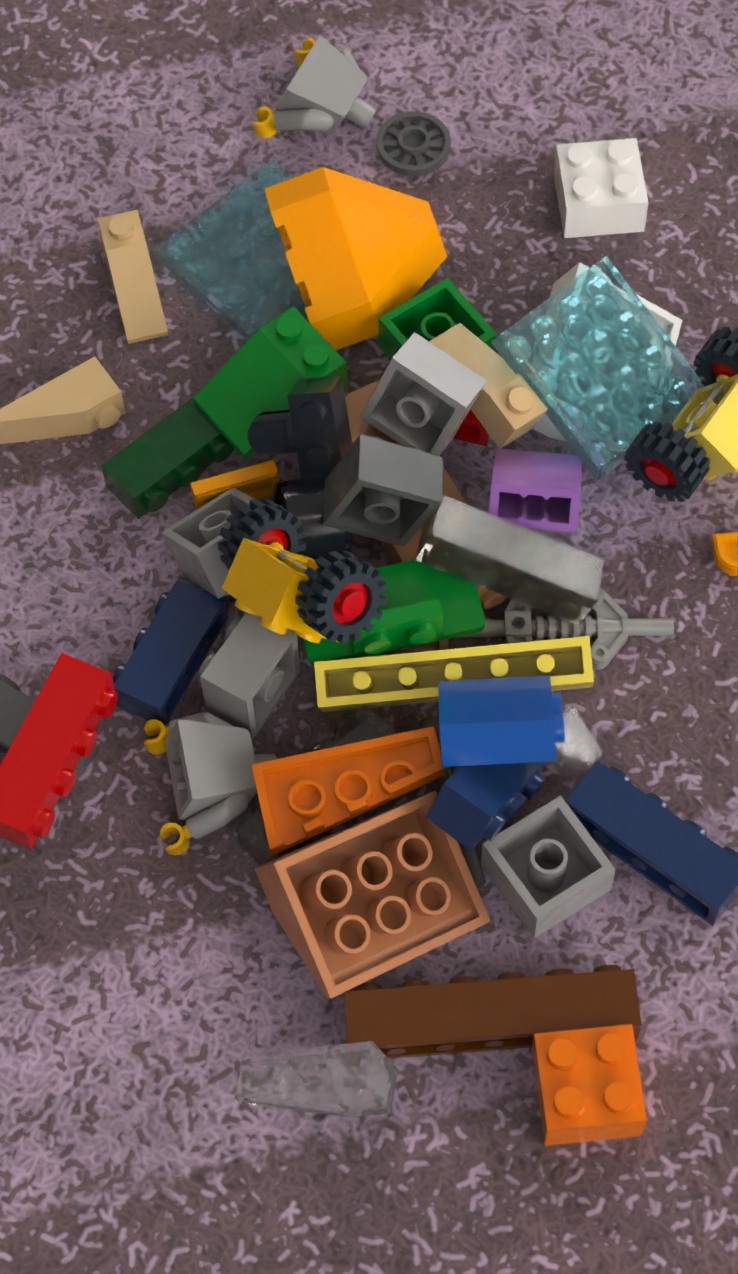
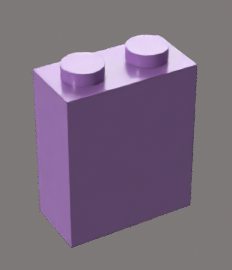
M496 448L491 480L488 525L577 533L581 495L582 455Z

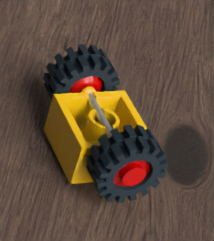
M262 498V502L257 499L249 500L250 508L244 504L236 508L240 514L237 518L232 514L228 516L226 521L231 523L229 529L221 528L219 535L225 538L226 541L218 542V550L224 553L220 558L229 569L222 589L237 599L235 603L237 608L246 613L261 616L260 624L273 632L285 634L287 629H291L299 637L313 643H320L321 638H325L334 643L340 642L344 644L348 643L349 637L354 641L362 638L361 629L368 633L372 630L374 626L370 623V620L373 617L379 620L383 614L377 609L378 605H386L387 597L381 594L387 591V584L381 580L384 576L375 567L355 554L344 550L341 551V554L336 551L328 552L329 561L322 556L313 560L312 558L297 554L298 551H305L306 543L300 540L306 537L305 529L300 527L302 522L294 514L269 499Z

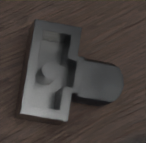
M342 375L299 379L287 395L289 410L261 412L251 423L248 430V441L251 448L259 455L297 453L301 479L327 478L353 444Z

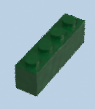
M192 398L101 466L106 487L140 519L148 512H156L161 509L169 496L182 486H191L190 483L196 482L202 471L211 464L226 460L233 452L234 447L197 407Z

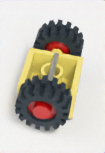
M723 327L722 330L716 329L695 356L696 359L693 361V366L697 367L695 373L698 377H704L701 383L705 387L699 388L694 392L673 423H665L664 426H662L660 421H654L652 424L650 422L647 423L625 451L624 461H627L625 466L628 471H635L632 477L636 481L642 480L644 482L642 487L646 490L654 489L655 495L660 498L665 494L668 501L674 502L677 498L679 502H683L686 498L689 499L702 480L711 481L718 475L738 472V328H735L733 332L730 327Z

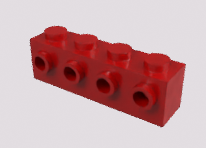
M64 653L60 654L0 764V837L30 850L33 849L38 837H46L54 822L55 812H53L55 805L60 796L67 797L76 779V771L74 770L82 756L87 758L94 748L97 739V732L95 731L102 717L108 718L112 714L116 706L118 693L115 691L112 673Z

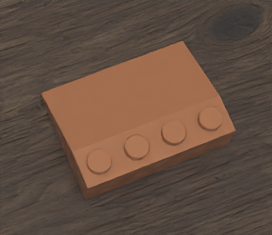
M436 791L413 797L254 868L273 914L327 999H331L491 922L457 840L425 818L437 797Z

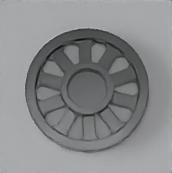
M410 111L397 114L388 119L381 126L377 134V152L383 164L394 170L395 173L407 176L426 175L438 169L446 162L451 150V137L446 125L437 117L424 112ZM413 121H418V126H411V123ZM400 125L403 129L399 131L394 126ZM426 127H434V129L430 130L429 132L426 131ZM385 136H391L396 140L385 139ZM438 137L443 138L442 141H432ZM385 149H395L389 153L385 151ZM432 150H441L442 152L437 154ZM403 156L401 163L395 161ZM423 157L430 160V162L425 163ZM412 158H414L416 165H410Z

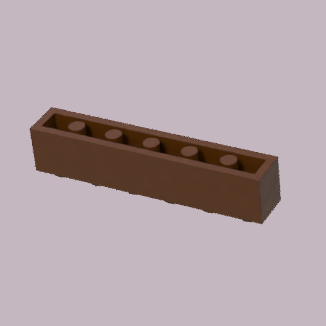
M603 965L594 968L593 972L575 974L571 969H554L546 972L545 976L526 977L525 974L520 972H510L499 975L497 980L478 981L473 976H460L451 979L448 984L430 985L426 980H411L401 984V987L382 989V986L378 984H362L354 987L353 991L343 992L349 1062L532 1048L534 1034L626 1024H632L634 1039H638L642 1026L634 969L621 970V967L618 965Z

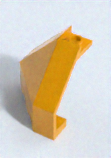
M325 167L264 188L274 224L280 233L293 278L306 308L304 309L309 323L335 350L379 335V318L412 299L448 257L428 201Z

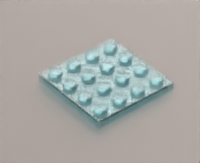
M274 159L153 248L154 258L247 341L259 328L293 306L308 320L304 309L306 308L293 278L285 255V248L280 233L274 224L264 188L294 178Z
M607 256L491 342L513 372L521 378L548 410L545 414L597 481L624 461L625 451L647 423L650 422L652 424L654 421H660L662 426L665 423H670L678 416L694 392L699 388L705 387L701 383L702 380L696 375L695 371Z

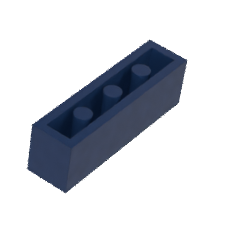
M597 760L564 800L596 843L710 925L714 926L737 897L738 852L729 847L722 848L707 838V834L702 827L691 820L683 821L669 811V807L660 797L652 793L645 794L632 785L629 777L620 769L613 766L608 768Z

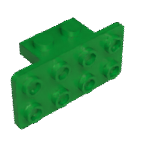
M454 551L375 568L384 576L381 580L387 584V591L381 593L387 597L386 605H378L377 609L383 614L379 620L374 617L370 620V623L374 626L372 630L368 633L361 629L362 638L354 641L349 637L348 643L344 644L340 642L334 643L325 638H321L320 643H313L305 639L303 641L308 661L314 666V662L360 658L482 631L485 628V616L467 554L463 551Z

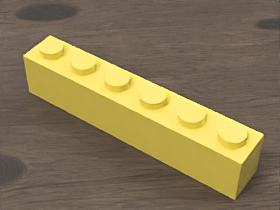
M590 636L314 662L317 704L322 712L439 702L438 681L550 675L552 691L590 688L594 684Z

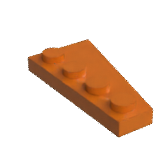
M434 726L251 764L270 856H274L445 776V767H442L441 750Z

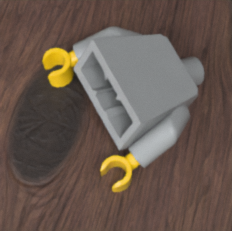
M319 35L316 41L312 38L306 39L302 43L303 50L296 49L294 51L296 64L299 69L277 103L275 109L278 111L275 115H273L269 107H260L256 112L259 122L255 121L252 123L255 134L261 138H270L277 130H304L334 134L344 117L365 130L377 109L357 97L367 81V76L360 70L350 50L333 46Z
M201 712L171 720L169 726H165L161 721L154 719L145 724L144 731L147 736L158 734L159 736L155 739L146 740L144 745L148 752L155 755L167 752L179 820L186 819V825L182 827L177 823H167L161 828L160 836L163 839L174 834H180L177 843L166 847L167 853L174 856L185 853L189 848V838L193 837L198 840L224 827L247 810L248 804L257 793L251 764L274 760L277 757L275 754H254L250 732L245 728L233 727L232 724L209 712Z

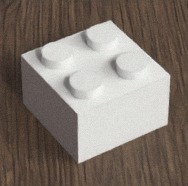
M637 138L557 144L554 179L564 238L644 232L648 198Z

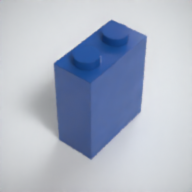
M550 675L438 681L442 767L557 761L556 743L565 742V728L561 692L552 693Z

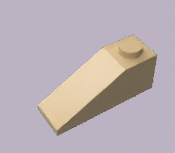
M138 210L97 218L102 245L128 344L168 335Z
M461 323L429 341L487 380L471 410L499 449L533 429L548 410L524 375Z
M94 356L0 409V444L90 434L100 427L108 428L115 424L120 416L125 414L121 390Z

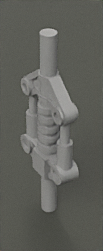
M521 584L512 589L510 603L504 611L503 620H485V628L482 631L453 638L504 637V644L530 642L532 637H535L536 640H543V637L551 640L555 639V637L562 639L590 636L591 640L592 636H596V641L591 646L593 669L600 670L610 663L628 640V636H673L674 620L673 618H628V614L599 586H590L584 594H560V591H532L529 586ZM561 604H584L595 619H592L591 615H584L583 619H580L579 616H571V619H567V616H559V619H555V616H547V619H543V616H535V619H531V607H560Z

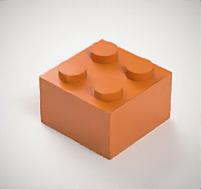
M632 1024L534 1034L532 1058L544 1146L643 1135L647 1116Z

